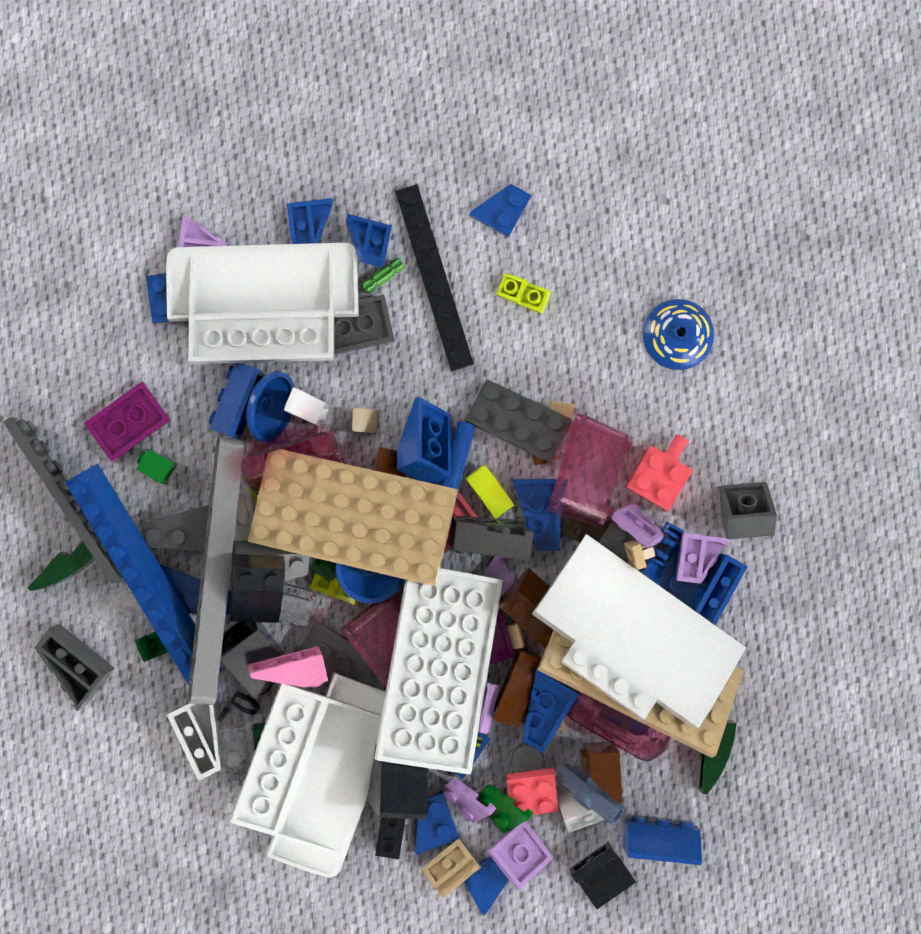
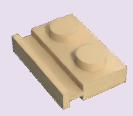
M457 839L425 865L422 871L439 892L441 898H444L478 871L481 866L463 841Z

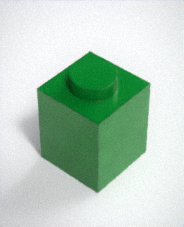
M148 449L147 452L143 451L137 460L139 465L136 470L160 484H166L177 464L158 452Z

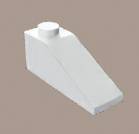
M294 387L284 408V411L290 415L316 426H319L320 422H325L329 412L326 409L327 404Z

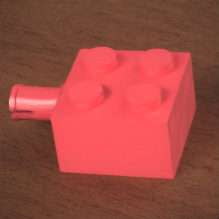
M675 434L666 452H662L652 445L647 447L624 488L664 512H668L693 471L691 468L680 463L679 460L689 440L679 434Z

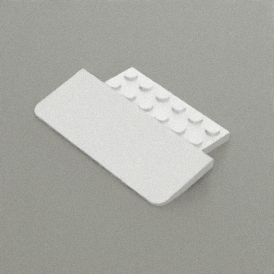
M350 243L177 247L170 250L167 255V319L169 322L189 321L188 362L190 364L334 360V317H359L358 259L355 247Z
M336 672L332 674L325 696L297 686L280 683L231 815L230 823L273 835L267 851V857L324 877L337 875L343 865L368 796L375 745L378 741L386 691Z

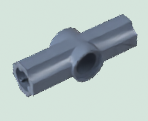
M569 763L561 767L555 780L573 794L578 803L587 810L592 809L611 825L621 818L625 810L621 803H617L590 777H585Z

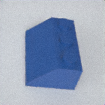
M235 363L234 367L230 366L226 375L228 380L226 388H222L218 395L217 401L220 404L217 411L213 410L209 419L211 430L235 439H241L247 424L246 410L249 397L256 384L265 376V373L260 369L242 363Z
M633 815L631 819H625L623 849L628 858L702 865L701 831L697 826H694V822L680 820L679 824H674L665 818H656L654 822L646 821V817Z

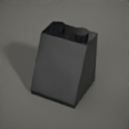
M237 622L223 633L220 661L254 699L268 693L276 682L251 678L248 664L286 654L261 622Z
M377 744L375 745L374 758H375V752H376ZM373 758L367 801L378 817L426 820L428 768L378 761Z

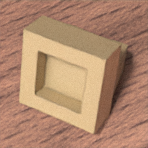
M634 540L624 542L629 565L637 570L647 567L645 560L655 556L653 547L647 548Z

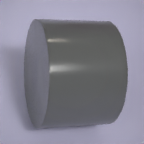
M521 743L512 752L513 767L517 772L540 770L542 755L528 744Z

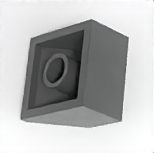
M767 482L719 486L722 523L726 539L775 535L777 513Z

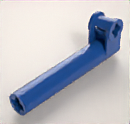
M457 422L451 442V478L439 482V485L458 489L459 491L476 429L474 425L466 422Z

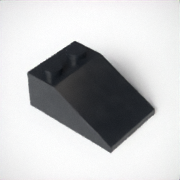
M234 554L230 622L279 623L285 580L284 556Z

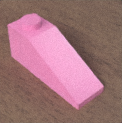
M319 646L248 664L249 673L253 679L299 687H318L323 682L328 681Z

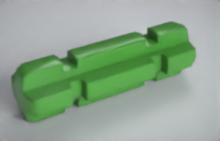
M395 258L390 262L389 266L385 265L371 275V279L367 278L364 280L362 287L367 293L373 292L376 286L380 287L394 277V273L398 274L404 269V264L399 258Z

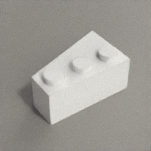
M188 703L168 713L167 717L198 781L220 771L222 763L215 706Z

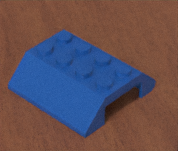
M666 521L661 531L669 536L668 538L663 536L660 541L667 545L664 552L654 548L657 558L646 559L647 567L640 569L639 572L716 626L748 566L726 554L720 553L717 561L710 567L701 584L675 580L681 533L683 534L684 530Z

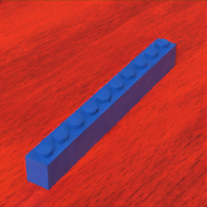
M96 464L65 483L189 686L196 625L99 464Z

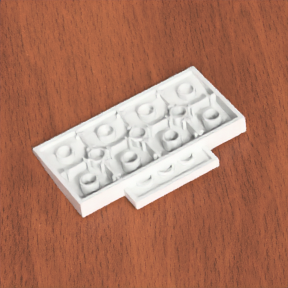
M587 534L532 613V615L573 643L561 660V663L641 720H645L654 704L657 703L692 729L701 726L746 649L745 646Z

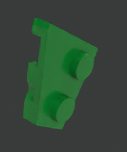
M491 784L476 792L479 794V797L476 799L486 807L490 803L496 807L495 811L488 817L503 834L529 820L534 814L528 808L524 812L513 805L515 802L513 798L504 795Z

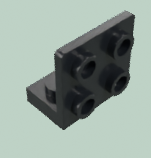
M609 841L569 868L571 876L576 883H579L596 909H599L635 884V879Z

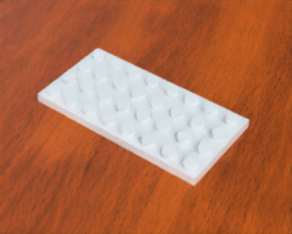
M440 568L436 586L405 579L375 760L471 774L503 580Z

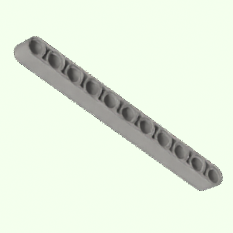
M218 437L215 447L188 688L189 704L214 705L217 696L244 441L239 439Z

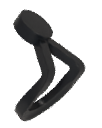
M236 692L227 707L223 708L217 721L222 723L231 706L246 714L255 715L259 712L260 705L250 696ZM236 697L249 702L254 709H247L235 702Z

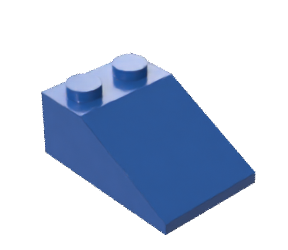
M419 396L415 398L397 447V470L419 481L437 484L451 478L450 413Z

